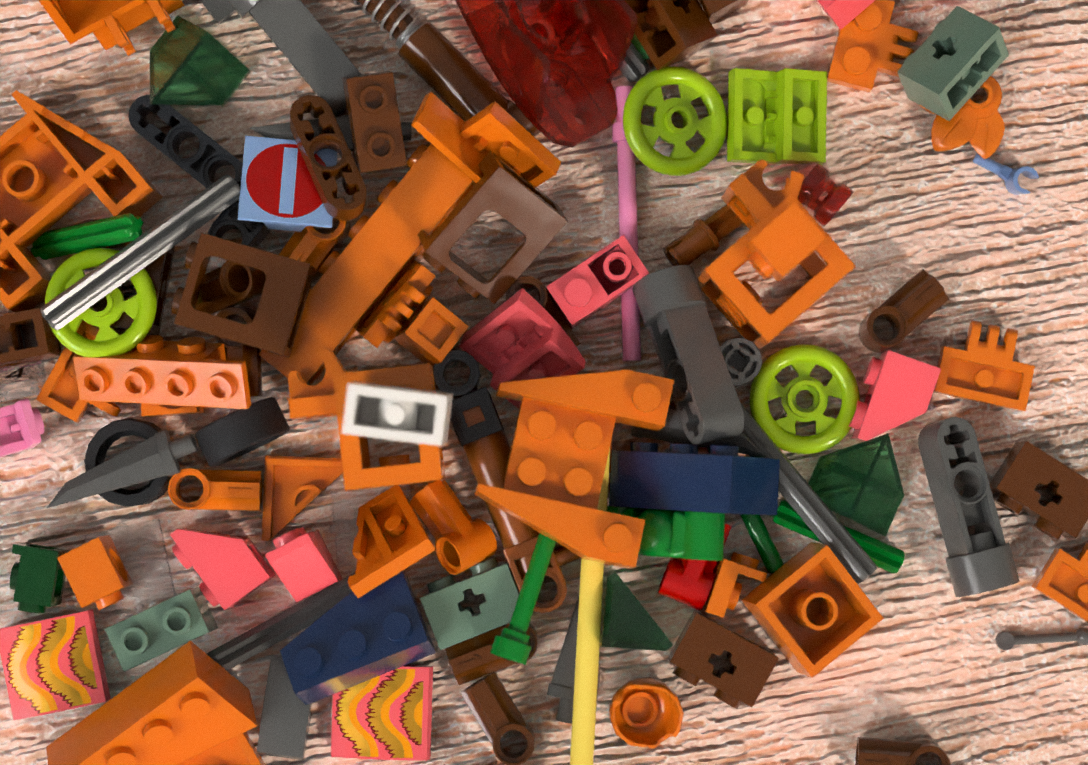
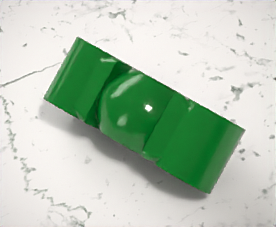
M607 506V512L645 520L638 554L692 560L723 561L725 513Z

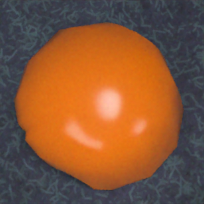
M651 677L636 678L624 684L613 695L609 706V718L616 735L630 746L657 748L664 740L672 736L676 737L679 734L684 716L676 693L663 681Z

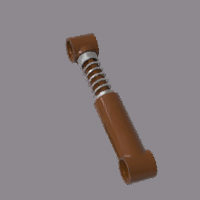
M353 0V5L362 6L363 14L371 15L372 23L380 24L381 32L387 31L389 33V40H396L395 46L400 49L398 56L465 122L496 101L534 137L540 133V130L516 104L507 100L431 23L424 24L419 18L413 19L409 15L410 9L405 11L400 6L401 1Z

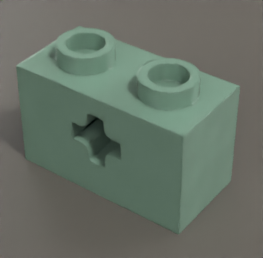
M956 6L944 20L935 26L932 34L924 43L905 59L897 73L908 99L950 121L1009 56L1000 27Z
M494 557L470 568L472 576L455 582L451 574L426 584L429 593L422 595L420 600L440 650L510 623L520 592L508 562L498 565ZM466 589H472L475 595L484 594L486 600L481 602L479 606L480 612L474 613L471 607L462 609L460 602L466 597Z
M196 587L106 628L105 632L125 672L217 629L218 626L199 587Z

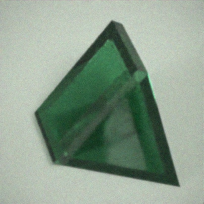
M177 16L173 21L176 29L170 33L165 31L150 49V104L220 105L223 107L249 75L250 70L207 31Z
M889 433L819 457L808 481V484L832 513L886 537L904 497Z
M613 569L606 575L600 631L601 647L668 650L673 646L672 642Z

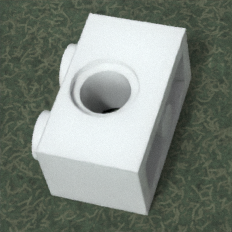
M357 381L348 383L342 434L443 446L447 443L453 394Z

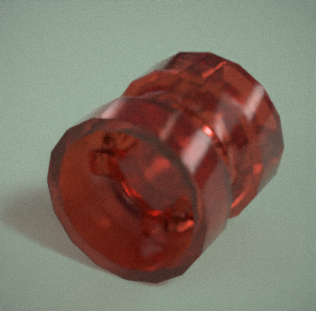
M818 162L803 180L797 200L803 206H807L813 211V218L825 227L854 191L844 183L833 181L830 178L829 170ZM826 191L828 194L820 201L818 198Z

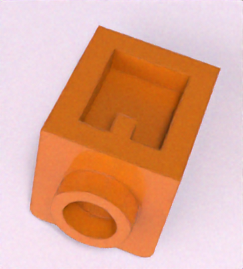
M733 552L730 560L723 558V561H717L714 570L716 572L715 580L702 609L705 612L724 618L727 608L730 610L735 609L741 593L742 584L736 582L738 574L765 582L768 573L757 569L759 560Z

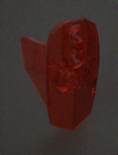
M455 0L484 58L500 84L519 110L552 143L573 148L613 125L618 107L616 93L611 81L625 60L637 24V15L625 0ZM550 81H554L559 87L553 86ZM575 118L581 119L584 125L578 123Z

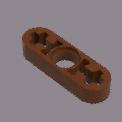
M306 95L298 98L290 109V129L323 205L333 218L343 221L353 220L360 216L365 209L367 188L330 105L323 98L315 95ZM310 113L313 118H318V132L320 135L314 137L311 123L308 120H303V114ZM322 149H333L339 153L341 160L338 164L327 167L319 164L314 156ZM341 177L342 186L346 194L353 195L352 203L346 204L343 198H337L338 184L336 180Z

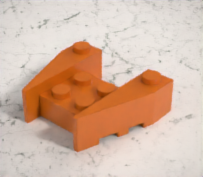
M15 90L11 95L27 114L0 136V301L7 309L20 312L33 309L45 299L46 290L51 279L49 273L27 247L90 193L94 192L113 216L132 213L134 216L141 217L161 200L163 196L139 167L123 153Z
M618 370L500 383L496 396L521 401L503 487L501 489L478 484L475 489V495L498 509L507 512L583 559L628 569L635 568L645 520L597 510L615 422L653 431L662 429L666 422L674 380L632 370Z

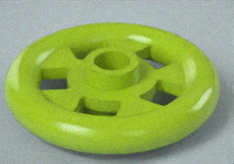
M669 66L647 73L633 86L624 105L623 129L629 147L644 165L664 175L685 176L703 169L717 156L726 137L727 114L719 92L707 78L688 68ZM678 85L680 98L664 100L661 87ZM698 97L703 101L708 116L700 120L695 108L691 104V101ZM643 106H650L656 109L653 115V126L641 124ZM674 112L680 114L683 119L681 128L675 127L672 123L671 117ZM697 131L705 141L696 152H693L686 145V141L690 140ZM658 136L663 141L674 145L669 157L653 148Z
M93 248L81 251L68 258L57 268L51 277L46 290L45 304L85 276L84 270L98 267L119 252V250ZM145 268L130 278L137 295L124 301V296L117 287L105 296L107 306L103 311L96 312L91 306L59 330H54L50 326L59 342L73 353L88 358L126 354L134 349L149 333L157 309L155 287ZM123 312H126L134 321L123 334L119 335L111 325L121 317ZM82 320L90 325L99 327L95 340L85 338L77 333Z
M797 344L775 352L762 363L758 375L753 378L749 401L752 417L778 448L796 454H814L835 446L850 432L852 427H849V424L854 416L857 401H860V393L852 370L837 354L817 345ZM816 364L825 368L833 375L826 386H823L820 381L809 376ZM791 365L798 374V377L788 382L785 387H782L775 377L781 370ZM807 391L811 394L812 403L808 408H801L796 403L798 392ZM828 396L841 399V408L836 419L824 416L823 414L828 404ZM780 397L782 407L787 416L774 420L769 410L768 401ZM796 421H815V435H796Z

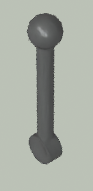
M1081 627L1076 632L1016 636L1003 631L997 634L995 642L1002 650H1010L1014 645L1072 641H1077L1081 645H1088V628Z

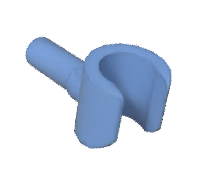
M978 154L975 155L972 161L1002 178L1006 189L1014 195L1031 193L1019 186L1018 176L1020 173L1029 179L1039 178L1037 171L1029 166L1012 169L990 158L983 159Z

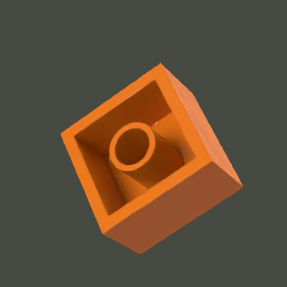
M810 542L770 575L765 582H762L741 599L796 672L811 678L815 677L884 619L829 546Z

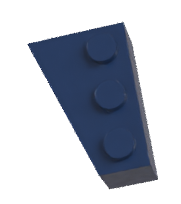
M631 442L630 451L612 450L609 506L726 514L777 515L780 459L738 456L739 447L710 445V455L698 454V445L670 444V452L662 453L658 452V443Z
M404 569L360 598H357L353 591L284 646L280 653L295 695L305 705H308L435 654L436 651Z

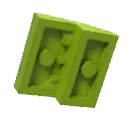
M734 68L728 71L727 162L756 163L759 160H765L768 164L826 163L827 72L788 68L780 71Z

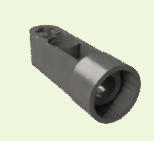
M227 0L242 19L250 15L254 18L314 92L328 102L335 116H338L347 108L342 77L362 74L301 0Z
M690 265L671 266L643 277L635 283L632 290L644 324L649 330L665 378L674 380L671 395L685 435L693 444L740 435L744 427L743 409L709 318L706 301L694 268Z
M951 417L926 425L919 434L918 446L948 557L945 560L955 597L984 593L1020 582L1009 542L1006 543L974 428L967 420L960 417ZM944 436H948L950 441L949 445L945 444ZM956 459L957 464L950 466L949 460ZM956 475L962 479L964 484L962 496L958 494L954 486ZM974 525L976 533L969 535L967 527Z

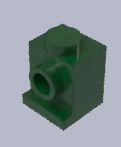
M30 543L13 544L12 554L21 555L20 562L14 563L10 575V589L15 590L13 601L18 602L17 610L45 613L46 606L52 607L61 604L66 576L57 557L69 552V549Z

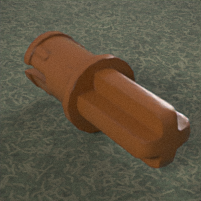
M726 204L706 220L696 219L691 229L669 245L663 247L664 254L672 266L690 265L710 249L713 251L719 249V241L743 223Z

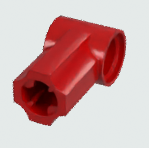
M725 524L724 546L732 527L728 524ZM671 557L657 593L701 611L715 580L716 572H714L717 561Z

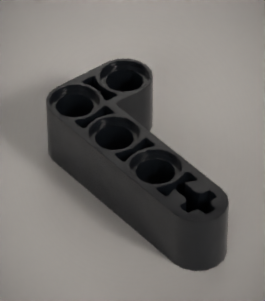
M145 95L132 103L128 118L133 129L207 188L215 182L214 176L220 167L231 165L236 171L234 180L241 187L243 163L163 99L155 95ZM150 112L158 115L161 120L172 128L167 135L145 119ZM189 137L198 138L200 143L198 152L193 157L181 158L179 154L181 142ZM237 200L222 211L211 225L208 235L222 238L223 234L228 230L239 229L243 236L241 244L257 248L272 229H268L263 222L238 220L239 200Z

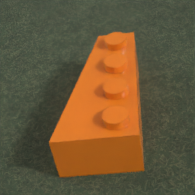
M189 641L46 747L48 765H176L257 727L250 691L192 641Z

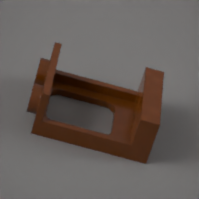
M490 151L479 164L484 176L431 236L423 230L417 235L424 249L422 256L432 267L441 273L446 269L450 270L459 277L457 283L469 295L476 299L483 295L495 305L568 223V220L554 201ZM493 210L520 230L525 238L518 249L495 275L488 280L450 250L484 211Z
M201 233L198 243L192 242L186 254L185 269L190 271L185 287L179 286L172 301L171 313L176 315L174 324L289 358L316 269L311 264ZM211 256L256 268L265 273V285L255 318L251 323L242 324L195 309Z

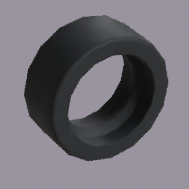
M269 397L252 403L248 409H238L206 425L195 433V437L208 465L215 467L266 445L287 433L290 427L276 398Z
M131 418L109 423L98 430L89 442L84 459L85 470L88 471L103 463L107 450L113 442L121 437L135 435L147 440L154 436V433L162 431V429L154 423ZM167 475L152 479L149 484L140 489L128 490L119 488L98 495L109 503L125 507L149 504L165 494L172 476L169 477Z

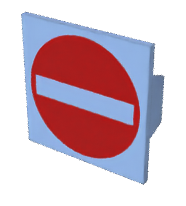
M245 136L238 220L263 222L268 229L301 232L306 226L332 228L333 217L329 215L323 205L296 141ZM322 149L314 156L316 161L323 166L330 167L337 164V152L333 149Z

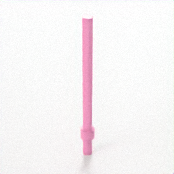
M633 86L615 87L616 123H612V142L617 143L619 237L624 235L638 255L636 156L627 143L623 129L624 105ZM633 287L621 295L623 361H641L640 310L632 290Z

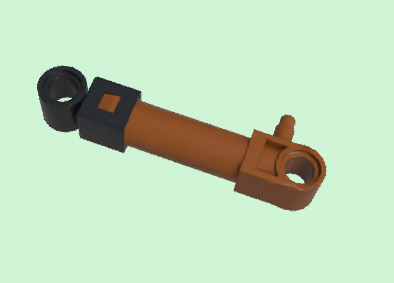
M451 350L441 363H435L433 370L434 381L442 392L453 394L450 421L460 446L464 449L477 484L502 489L511 449L504 432V427L488 388H477L481 375L478 363L474 357L466 351ZM452 362H463L470 369L469 380L459 387L450 386L444 378L445 369ZM484 500L503 546V553L520 592L539 532ZM564 546L553 550L545 576L554 579L557 591L554 597L548 601L537 600L534 611L547 613L561 606L566 597L567 587L560 567L581 557Z

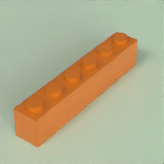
M421 144L407 161V166L410 170L399 183L393 179L387 184L377 198L381 205L370 218L363 215L348 233V237L352 241L340 254L335 250L319 268V272L323 276L309 290L290 357H284L266 350H261L258 354L286 378H288V374L291 371L295 370L302 373V377L308 385H313L325 370L323 362L316 357V354L324 348L329 349L335 355L340 352L362 322L423 250L417 234L423 230L431 236L476 185L471 178L458 169L433 144H430L429 147Z

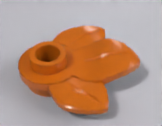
M992 76L980 87L987 92V100L984 103L978 104L970 98L950 121L919 105L925 111L936 115L931 129V141L934 151L953 150L965 145L969 141L976 153L983 159H988L994 154L1004 136L1005 124L997 110L1001 104L1002 90L999 83Z

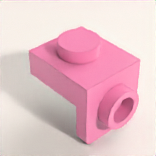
M28 398L18 400L13 405L0 408V457L32 449L41 443L40 435L44 434L42 416L36 407L31 408Z

